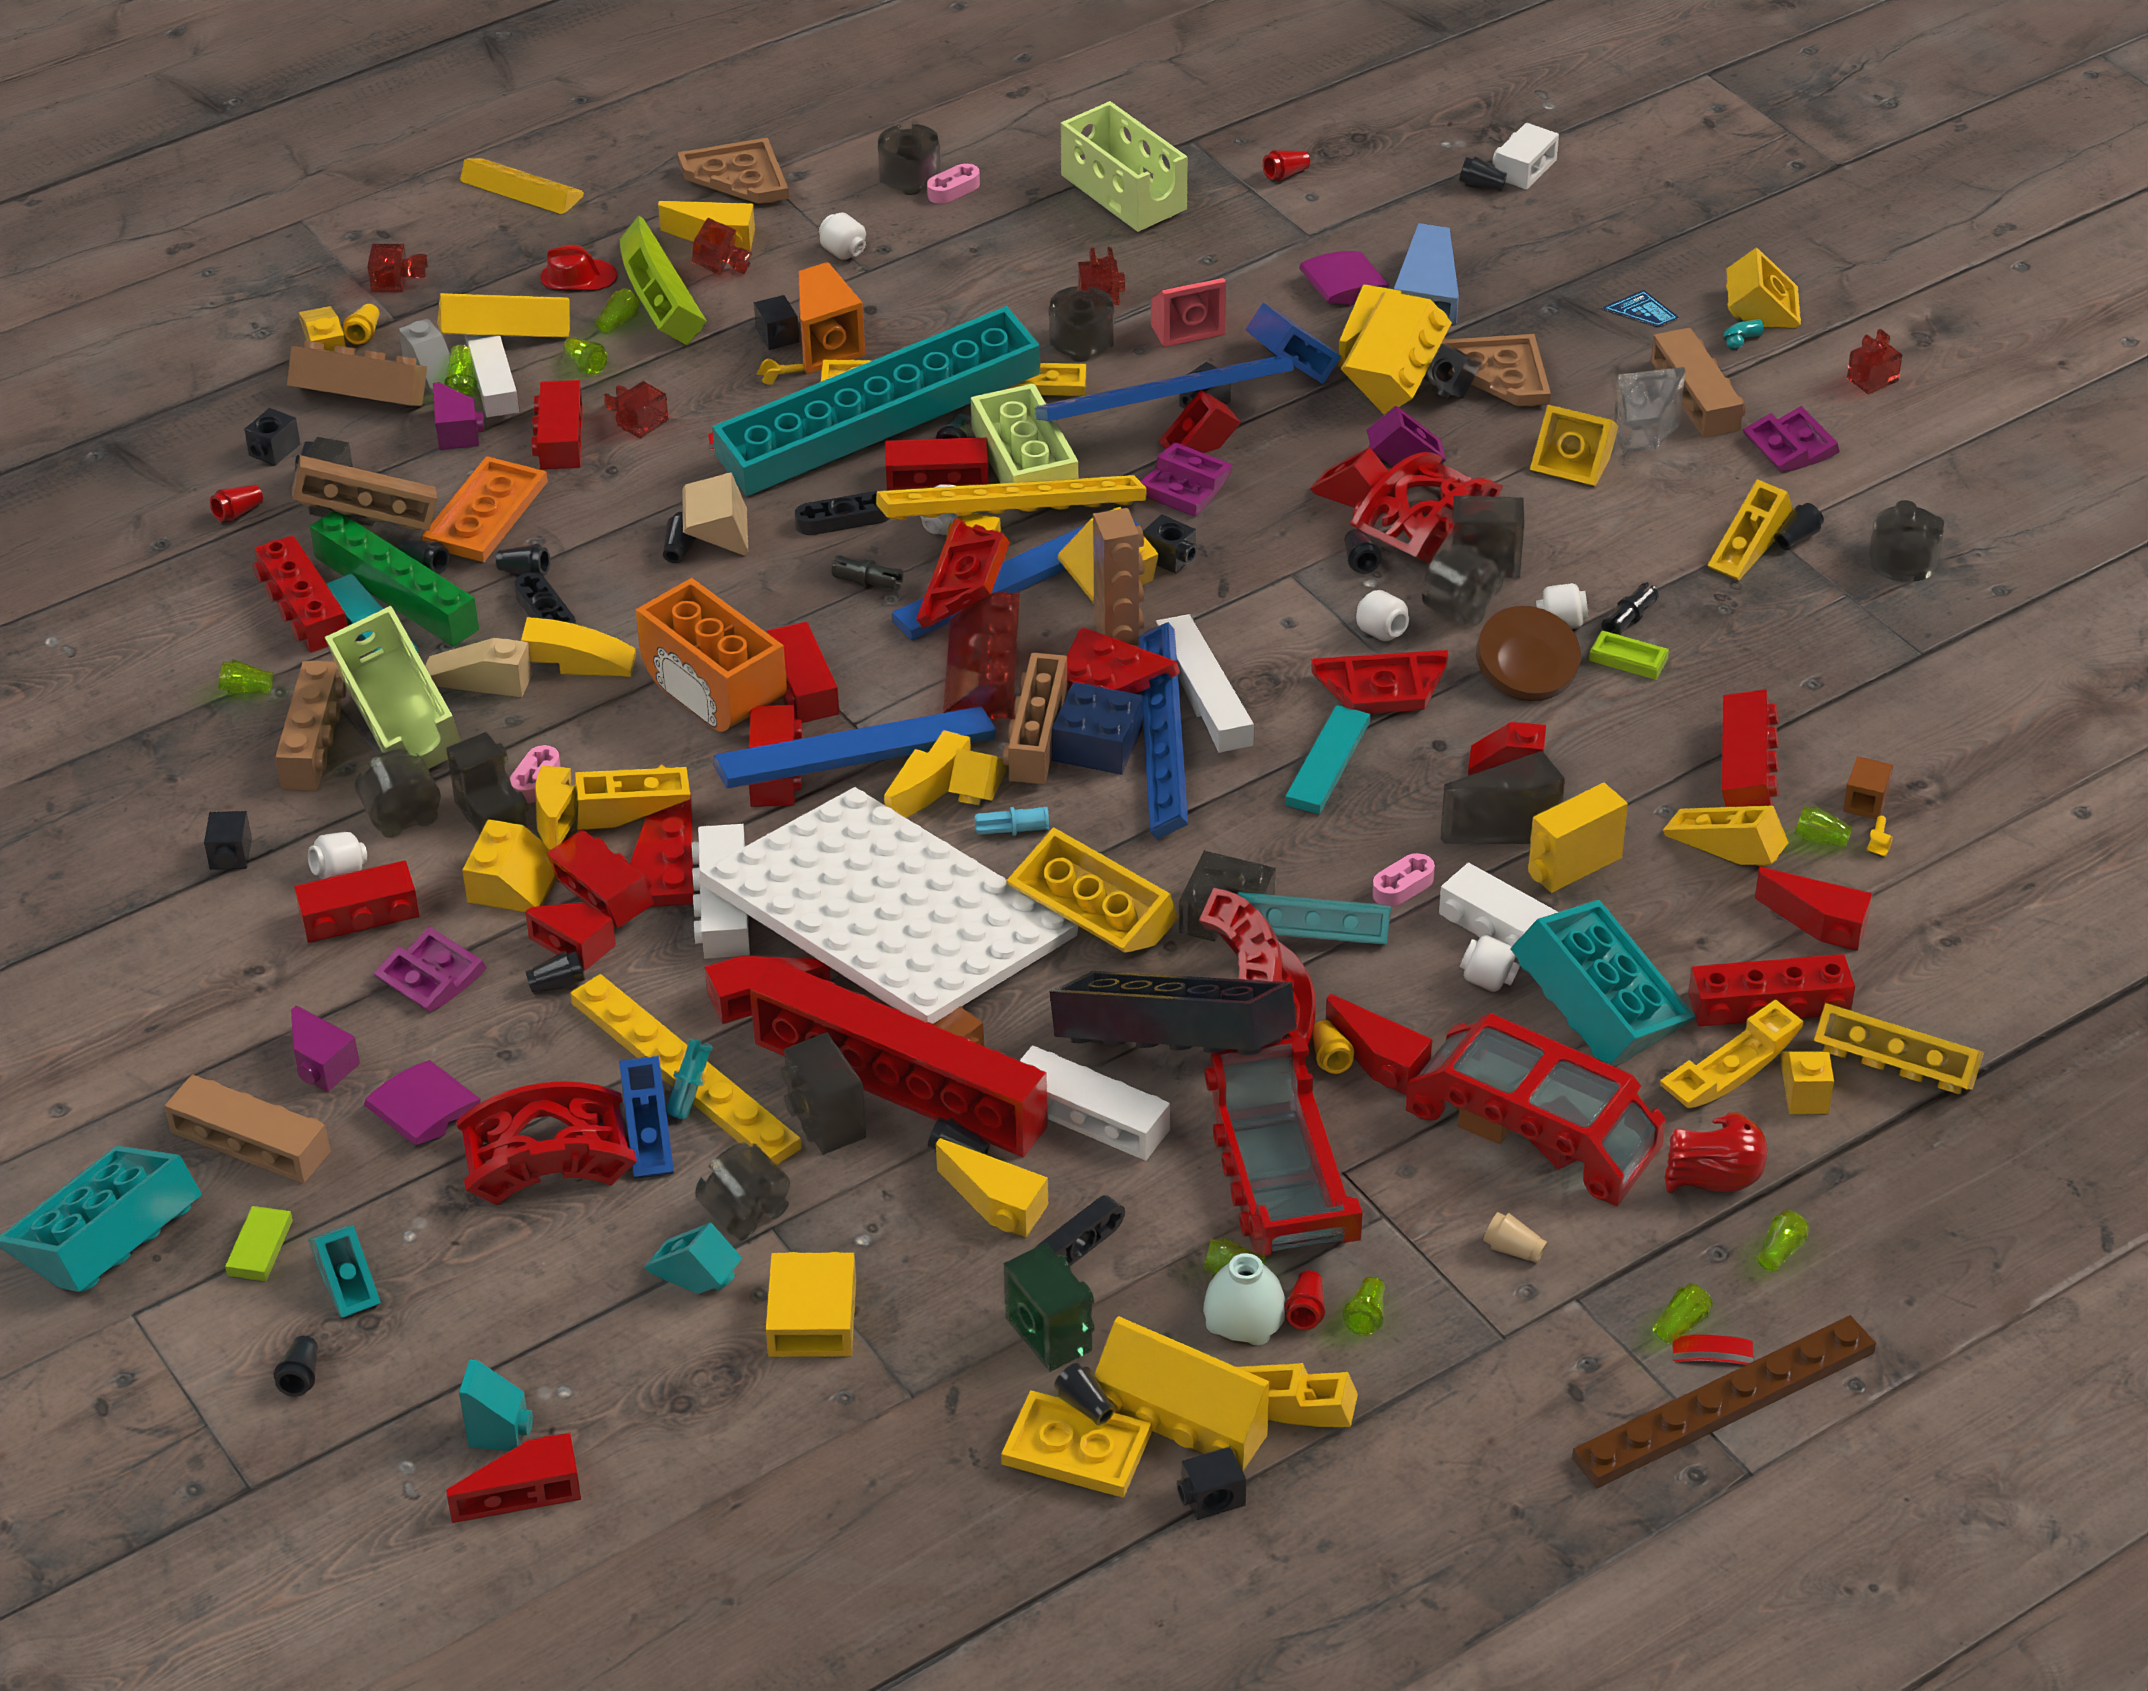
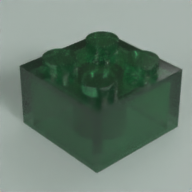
M1044 1243L1003 1263L1005 1318L1048 1371L1051 1372L1091 1352L1092 1332L1095 1330L1092 1320L1094 1296L1090 1287L1084 1281L1079 1282L1073 1275L1064 1256H1057L1051 1247Z

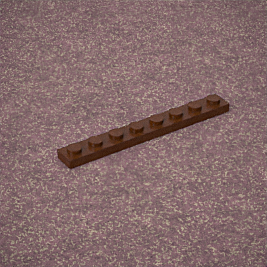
M1849 1315L1573 1448L1572 1460L1597 1489L1874 1354L1876 1342Z

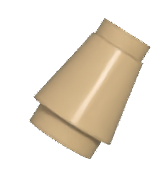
M1499 1212L1493 1217L1483 1238L1484 1242L1491 1245V1250L1527 1261L1530 1260L1536 1264L1548 1243L1510 1213L1505 1216Z

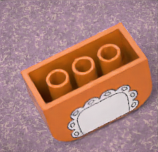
M690 578L635 609L640 653L650 676L664 692L711 728L724 732L750 717V710L753 708L769 706L785 695L787 683L784 645L695 579Z

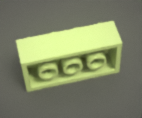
M1034 383L971 397L972 431L976 438L987 437V459L1001 484L1079 479L1078 460L1056 421L1036 420V406L1046 403Z

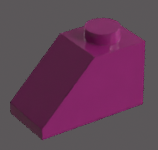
M433 383L435 426L439 450L479 446L478 432H485L483 413L476 412L474 399L442 383Z
M1394 406L1367 429L1370 442L1368 447L1373 450L1380 461L1384 460L1392 467L1403 459L1420 452H1432L1442 456L1441 464L1446 461L1441 439L1398 406Z
M297 1005L291 1009L293 1049L297 1073L305 1083L309 1085L314 1084L329 1092L360 1064L355 1037Z

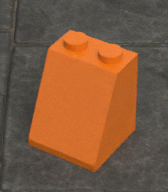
M829 262L800 270L799 298L804 372L810 374L822 370L823 360H853L865 356L863 302Z

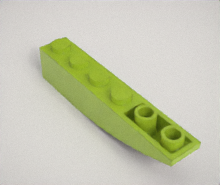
M638 216L619 239L625 269L637 295L658 330L688 345L700 333L707 320L644 218Z

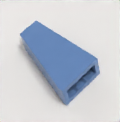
M1418 223L1394 290H1400L1401 294L1431 299L1439 309L1445 312L1452 325H1456L1459 292L1450 228Z

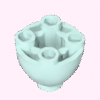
M1248 1253L1236 1255L1229 1264L1219 1270L1207 1288L1203 1312L1206 1318V1327L1211 1333L1221 1335L1230 1340L1249 1342L1252 1345L1258 1346L1267 1343L1270 1335L1275 1333L1284 1322V1304L1286 1299L1278 1278L1267 1266L1262 1264V1261L1257 1256Z

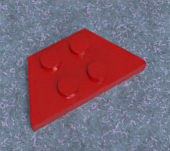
M954 519L916 618L922 628H928L991 595L1010 544L1004 533L996 530H986L985 527L977 524L970 527L962 519Z
M1085 627L1078 631L1066 655L1067 690H1070L1073 682L1133 694L1150 688L1148 680L1167 673L1172 678L1180 673L1177 661Z
M1448 650L1314 658L1311 659V673L1346 708L1369 714L1425 710L1448 665L1449 653Z

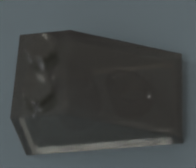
M1541 751L1444 784L1441 824L1442 842L1444 844H1530L1533 817L1563 803L1564 776L1544 752Z

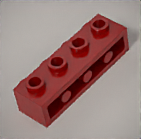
M294 535L255 547L257 562L253 563L252 566L256 579L259 583H265L270 601L272 603L277 601L283 621H290L296 641H303L310 653L329 647L325 637L347 627L346 615Z
M1767 689L1723 695L1722 794L1726 807L1773 806V797L1779 796L1776 774L1773 775V773L1779 772L1777 752L1773 750L1779 748L1776 726L1773 727V725L1779 724V716L1776 703L1769 702Z
M1845 954L1691 966L1688 995L1696 1016L1697 1026L1700 1027L1747 1023L1748 1018L1775 999L1798 1018L1821 1017L1825 1003L1852 1010L1855 984Z

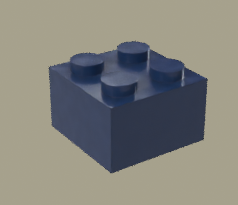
M1073 682L1052 727V761L1122 775L1143 729V695Z

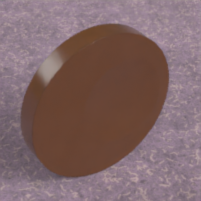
M1514 606L1497 612L1485 623L1477 641L1476 657L1485 678L1499 691L1521 700L1541 701L1559 695L1570 686L1580 665L1581 650L1578 639L1572 629L1555 614L1532 606Z

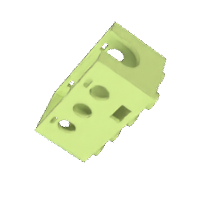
M1111 101L1060 123L1061 175L1137 232L1187 210L1188 157ZM1092 124L1093 130L1088 137L1081 134L1085 126ZM1124 126L1131 134V142L1124 134ZM1143 140L1149 145L1150 156L1144 150ZM1085 154V159L1082 160L1080 155ZM1162 154L1169 160L1170 170L1165 167ZM1143 167L1147 169L1149 172L1144 173Z
M392 606L325 637L340 676L399 783L465 751L450 710ZM373 631L369 638L363 641H355L360 634ZM382 647V649L359 659L360 656Z

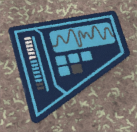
M1645 290L1603 307L1605 310L1657 327L1679 318Z

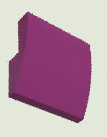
M1340 251L1320 255L1302 262L1299 267L1327 303L1354 305L1363 284L1382 288H1389L1390 286L1361 251Z
M1802 406L1779 419L1770 413L1743 429L1744 435L1779 471H1790L1810 466L1840 452L1838 442Z
M1175 442L1157 456L1156 469L1140 482L1147 488L1146 498L1192 516H1197L1221 489L1232 471V464Z
M428 926L407 950L398 946L373 974L377 979L427 1012H431L465 990L487 967L483 960Z
M428 1060L406 1069L386 1081L365 1098L364 1106L411 1143L418 1145L445 1136L448 1122L459 1119L475 1105L480 1104L481 1099L432 1061Z

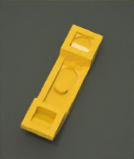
M1775 999L1747 1019V1029L1697 1065L1688 1060L1661 1079L1660 1086L1687 1108L1712 1102L1735 1090L1769 1064L1801 1030L1803 1021Z

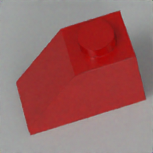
M1200 390L1158 441L1165 449L1176 442L1201 453H1206L1221 448L1241 422L1226 404Z
M1369 447L1325 470L1310 490L1315 495L1355 508L1360 501L1366 498L1376 483L1388 472V469Z
M1508 722L1471 745L1468 775L1541 782L1546 725Z
M585 902L530 907L525 911L529 939L556 955L565 950L567 954L576 951L583 971H586L616 946L613 919L606 912L597 910Z

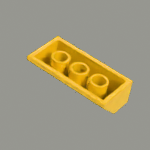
M1385 291L1381 294L1341 370L1385 415L1394 406L1400 407L1413 399L1452 322L1445 312L1439 309L1431 299Z
M1054 827L1006 880L1007 884L1124 953L1155 946L1178 919L1170 893Z
M1120 1316L1116 1318L1094 1374L1109 1401L1116 1407L1115 1413L1151 1422L1153 1432L1174 1440L1184 1448H1192L1203 1454L1230 1446L1242 1471H1244L1267 1437L1269 1381Z

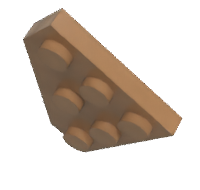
M768 137L677 152L678 164L684 180L758 204L775 203L779 200L789 199L788 186Z
M1535 334L1444 339L1442 341L1443 344L1454 347L1482 363L1471 385L1516 406L1532 407L1550 404L1551 392ZM1454 367L1449 370L1448 374L1454 375Z

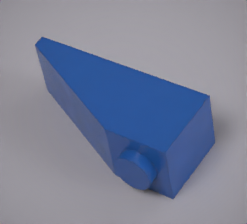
M659 1056L619 1061L630 1149L635 1150L637 1160L632 1166L634 1179L674 1173Z

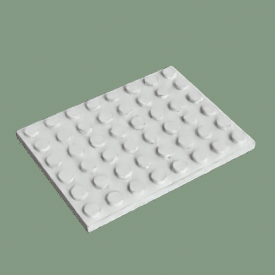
M856 787L700 871L699 883L893 1008L932 1024L1077 936L1078 925L1007 884L1003 876L996 874L978 863L975 859L970 858L947 842L942 841L919 825L898 814L893 809L885 807L884 804Z

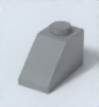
M428 318L422 321H415L398 329L402 356L417 358L416 365L427 366L425 387L431 394L433 393V383L439 382L448 387L461 383L442 334Z

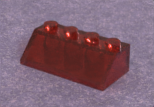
M991 593V595L964 608L950 619L943 713L982 706L989 719H1015L1014 708L1017 695L1021 627L1020 593Z

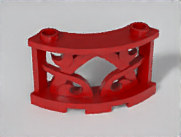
M1432 452L1416 453L1397 463L1376 483L1366 498L1355 506L1350 525L1430 564L1442 543L1454 530L1452 523L1459 518L1467 520L1477 515L1489 516L1503 485L1487 478L1473 479L1440 463L1442 456ZM1417 486L1441 487V500L1423 501L1410 508L1407 500V490ZM1383 512L1387 514L1382 517V526L1387 527L1394 523L1385 533L1373 528ZM1403 530L1411 540L1409 545L1396 539Z
M1213 888L1199 919L1200 923L1205 929L1217 931L1239 957V979L1292 982L1297 1029L1282 1036V1039L1305 1036L1307 1045H1309L1315 1024L1316 996L1312 980L1305 966L1288 947L1278 942L1269 922L1249 901L1235 893Z
M555 1081L518 1087L475 1105L456 1121L457 1128L462 1131L469 1175L464 1179L465 1190L498 1206L515 1192L530 1185L540 1183V1176L562 1173L563 1178H583L612 1186L637 1162L635 1150L627 1146L619 1106L623 1101L622 1094L601 1085L584 1082ZM550 1116L569 1126L558 1132L554 1139L537 1142L529 1136L518 1135L532 1119ZM603 1120L604 1126H599L598 1123ZM482 1141H488L490 1144L483 1147Z

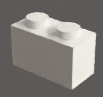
M1525 123L1517 132L1511 135L1510 139L1502 147L1497 148L1493 156V165L1500 171L1507 173L1506 183L1527 190L1557 160L1559 134Z

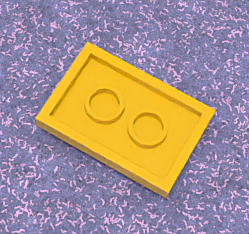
M1030 1390L1001 1453V1464L1124 1498L1151 1436L1152 1423L1114 1413L1106 1423L1097 1426L1092 1419L1060 1398Z

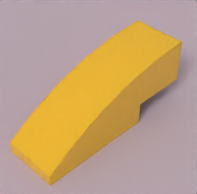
M527 617L521 641L528 642L531 662L559 663L560 674L631 677L636 648L597 630L557 620Z
M943 730L929 752L915 749L884 794L885 807H889L907 818L929 806L949 790L957 748L971 751L970 737Z
M542 765L537 775L535 786L537 830L543 843L549 850H552L562 843L576 820V785H571V768Z
M1303 1363L1238 1367L1269 1381V1421L1315 1427H1351L1358 1393L1348 1372L1308 1374Z

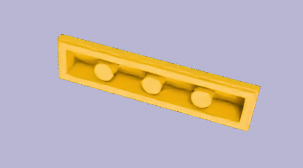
M482 158L464 159L460 178L461 182L555 213H566L584 195L582 190Z
M440 293L437 325L443 334L569 337L570 300L563 297Z

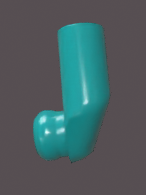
M1758 319L1738 322L1732 325L1723 333L1726 346L1731 350L1738 349L1744 344L1743 338L1762 336L1764 332L1763 323Z

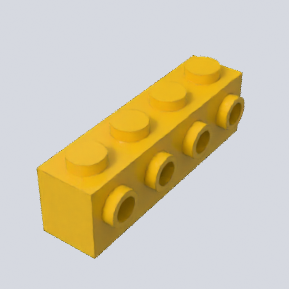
M1825 1003L1814 1041L1825 1044L1823 1051L1829 1052V1054L1845 1059L1847 1052L1863 1056L1861 1064L1884 1070L1885 1064L1901 1068L1899 1076L1922 1082L1924 1076L1939 1080L1937 1088L1956 1094H1961L1962 1088L1973 1090L1984 1055L1983 1051Z

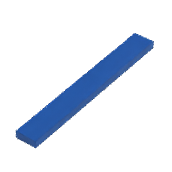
M1275 356L1039 405L1035 408L1036 420L1053 421L1294 370L1293 360L1290 357Z
M1084 526L1004 561L991 595L934 625L922 628L916 620L924 598L893 611L892 622L907 637L913 640L1065 571V567L1057 559L1058 554Z
M1169 622L1138 637L1139 648L1177 661L1175 629ZM1167 673L1148 680L1150 688L1142 691L1150 833L1157 840L1188 825L1178 675L1170 678Z
M981 706L715 754L713 766L727 789L911 755L915 749L928 752L943 730L970 737V744L995 739L996 728Z

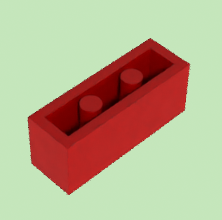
M580 380L540 382L539 395H534L535 416L532 417L534 434L531 437L532 455L539 456L540 470L581 468L583 401Z
M987 437L885 441L887 491L934 488L938 485L949 484L955 486L988 484Z
M808 622L766 630L767 634L784 645L787 689L783 696L784 705H794L796 720L802 719V723L839 715L838 687Z
M794 705L757 706L750 710L749 748L803 739L802 719L795 720ZM802 775L749 784L750 806H795V791L802 790Z
M583 829L546 853L556 880L583 902L597 910L606 912L613 919L616 928H620L654 904L649 891L652 884L645 872L640 868L635 870L621 853L614 854L601 838H593Z
M406 860L294 886L299 915L308 943L420 917L416 891Z

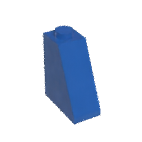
M1264 302L1245 329L1277 356L1292 358L1293 366L1324 384L1342 357Z

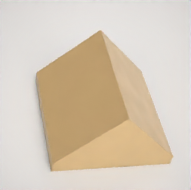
M732 472L685 484L682 489L683 533L746 556L748 553L747 507Z

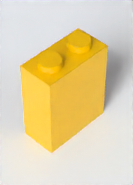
M1603 782L1534 816L1528 872L1536 882H1540L1549 892L1553 893L1621 859L1628 803Z
M771 1253L766 1319L768 1357H852L856 1294L854 1253Z

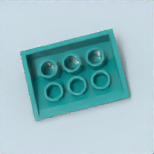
M1600 900L1538 918L1510 948L1518 958L1520 966L1530 973L1541 986L1545 997L1558 1007L1567 1018L1568 1025L1578 1032L1589 1045L1594 1057L1611 1066L1628 1061L1690 1023L1696 1017Z
M115 1146L0 1235V1249L58 1288L77 1292L86 1291L95 1286L100 1280L99 1276L109 1268L125 1262L130 1257V1252L138 1245L157 1237L161 1232V1227L167 1222L187 1213L191 1209V1203L198 1199L202 1193L180 1155Z

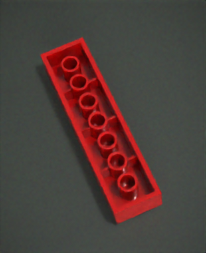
M777 960L750 988L756 1045L935 1121L940 1117L946 1120L953 1118L990 1144L1022 1158L1025 1157L1048 1128L1047 1072L1033 1065L1013 1059L1000 1051L989 1049L970 1041L966 1037L948 1032L930 1022L919 1020L896 1008L878 1003L862 994L854 993L835 985L831 981L823 980L797 967L789 966Z

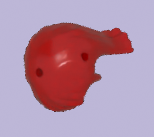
M1728 1112L1726 1116L1713 1119L1712 1122L1714 1124H1722L1723 1129L1716 1131L1697 1132L1678 1128L1674 1129L1670 1137L1668 1166L1665 1169L1664 1176L1667 1192L1673 1193L1684 1185H1691L1714 1192H1733L1749 1187L1761 1177L1767 1161L1768 1148L1762 1130L1754 1122L1738 1112Z

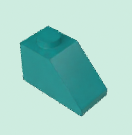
M710 1222L667 1239L644 1268L652 1275L700 1294L713 1288L719 1291L727 1286L735 1277L734 1268L743 1258Z
M345 1225L308 1239L321 1279L341 1318L381 1303L354 1225Z
M469 1359L459 1391L468 1447L511 1451L521 1445L523 1435L529 1436L532 1429L533 1413L532 1410H527L524 1392L480 1361Z

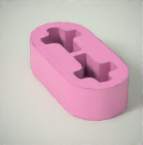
M960 164L931 177L927 181L928 199L933 203L945 204L975 191L980 186L979 168L973 164Z
M542 745L532 748L526 754L509 779L512 798L515 801L523 804L536 802L535 786L537 775L542 765L561 767L559 752L556 748Z
M1415 853L1407 855L1375 875L1372 890L1373 899L1378 904L1395 907L1419 894L1433 883L1434 861L1425 854Z

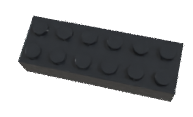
M1091 971L1049 991L1054 1036L1070 1038L1072 1043L1078 1044L1093 1040H1103V1044L1107 1046L1136 1042L1138 1048H1151L1165 1044L1169 1045L1171 1050H1186L1194 1046L1203 1047V1051L1207 1053L1237 1049V1053L1240 1055H1253L1260 1053L1261 1047L1282 1041V1036L1297 1029L1292 982Z

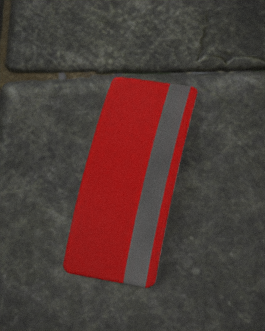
M1696 1334L1674 1336L1673 1361H1719L1747 1365L1754 1361L1753 1342L1748 1339L1721 1335Z

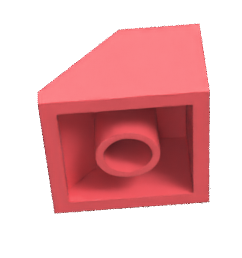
M1221 278L1162 290L1151 299V326L1163 347L1225 335V279Z

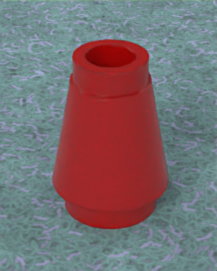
M1272 150L1263 158V171L1268 179L1281 181L1304 169H1308L1310 157L1306 151Z
M257 485L220 489L216 491L215 495L210 497V508L218 521L232 522L263 503V494Z
M1307 1270L1299 1275L1284 1304L1288 1322L1300 1330L1315 1328L1325 1316L1323 1279L1315 1271Z

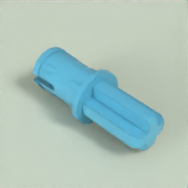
M1046 806L1015 810L1014 807H1010L1009 811L979 813L975 815L974 819L975 830L979 835L1012 832V836H1016L1017 832L1049 830L1048 808Z

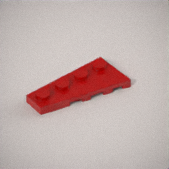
M691 791L690 800L647 815L629 865L635 870L640 868L650 879L652 887L649 888L654 902L650 907L693 904L692 868H694L692 858L693 814Z

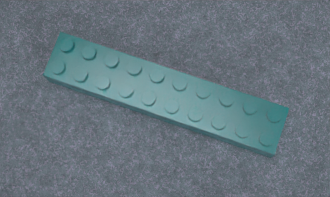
M1004 306L712 426L715 456L728 473L732 472L736 484L747 497L970 404L971 397L1001 391L1041 374L1040 345L1008 306Z

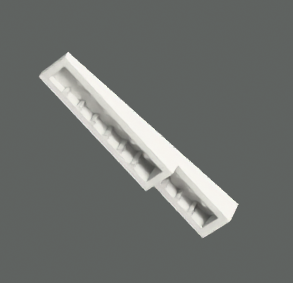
M464 334L486 418L519 413L517 391L500 335Z
M1190 614L1156 620V627L1169 622L1175 629L1177 664L1180 669L1178 677L1196 716H1202L1218 753L1253 746L1254 723Z

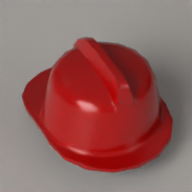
M568 244L547 251V267L543 269L540 279L546 288L553 290H601L615 282L617 271L610 263L604 260L593 259L591 254L581 246Z

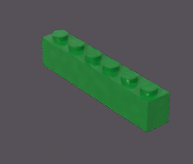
M332 511L309 526L314 556L317 560L342 576L352 573L371 595L392 606L393 609L450 646H456L479 630L475 597L344 514Z

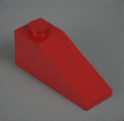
M1760 866L1755 899L1818 941L1858 951L1868 922L1872 893Z
M739 956L704 967L707 995L722 1024L752 1016L750 988L775 960L792 967H797L806 973L831 981L830 967L818 959Z
M1331 993L1326 998L1325 1020L1332 1022L1337 1030L1352 1044L1354 1048L1353 1058L1372 1080L1406 1095L1409 1080L1424 1075L1431 1066L1432 1039Z
M571 1433L548 1435L538 1439L527 1440L446 1489L452 1523L581 1500Z

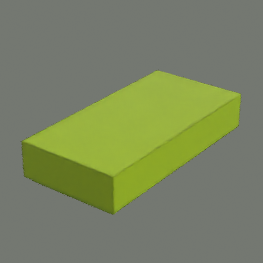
M1601 631L1590 650L1589 661L1657 680L1668 660L1669 649Z
M257 1206L251 1207L226 1263L227 1276L267 1282L293 1222L291 1211Z

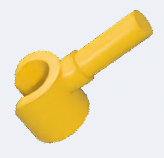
M765 359L757 371V375H764L762 382L772 385L778 374L803 372L804 366L803 364L779 365L772 359Z
M1878 816L1875 830L1872 829L1870 832L1871 840L1867 846V851L1885 857L1891 847L1893 836L1884 833L1886 817Z

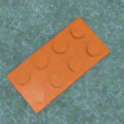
M486 456L431 523L430 530H426L422 534V541H438L448 549L450 554L485 562L547 484V471Z

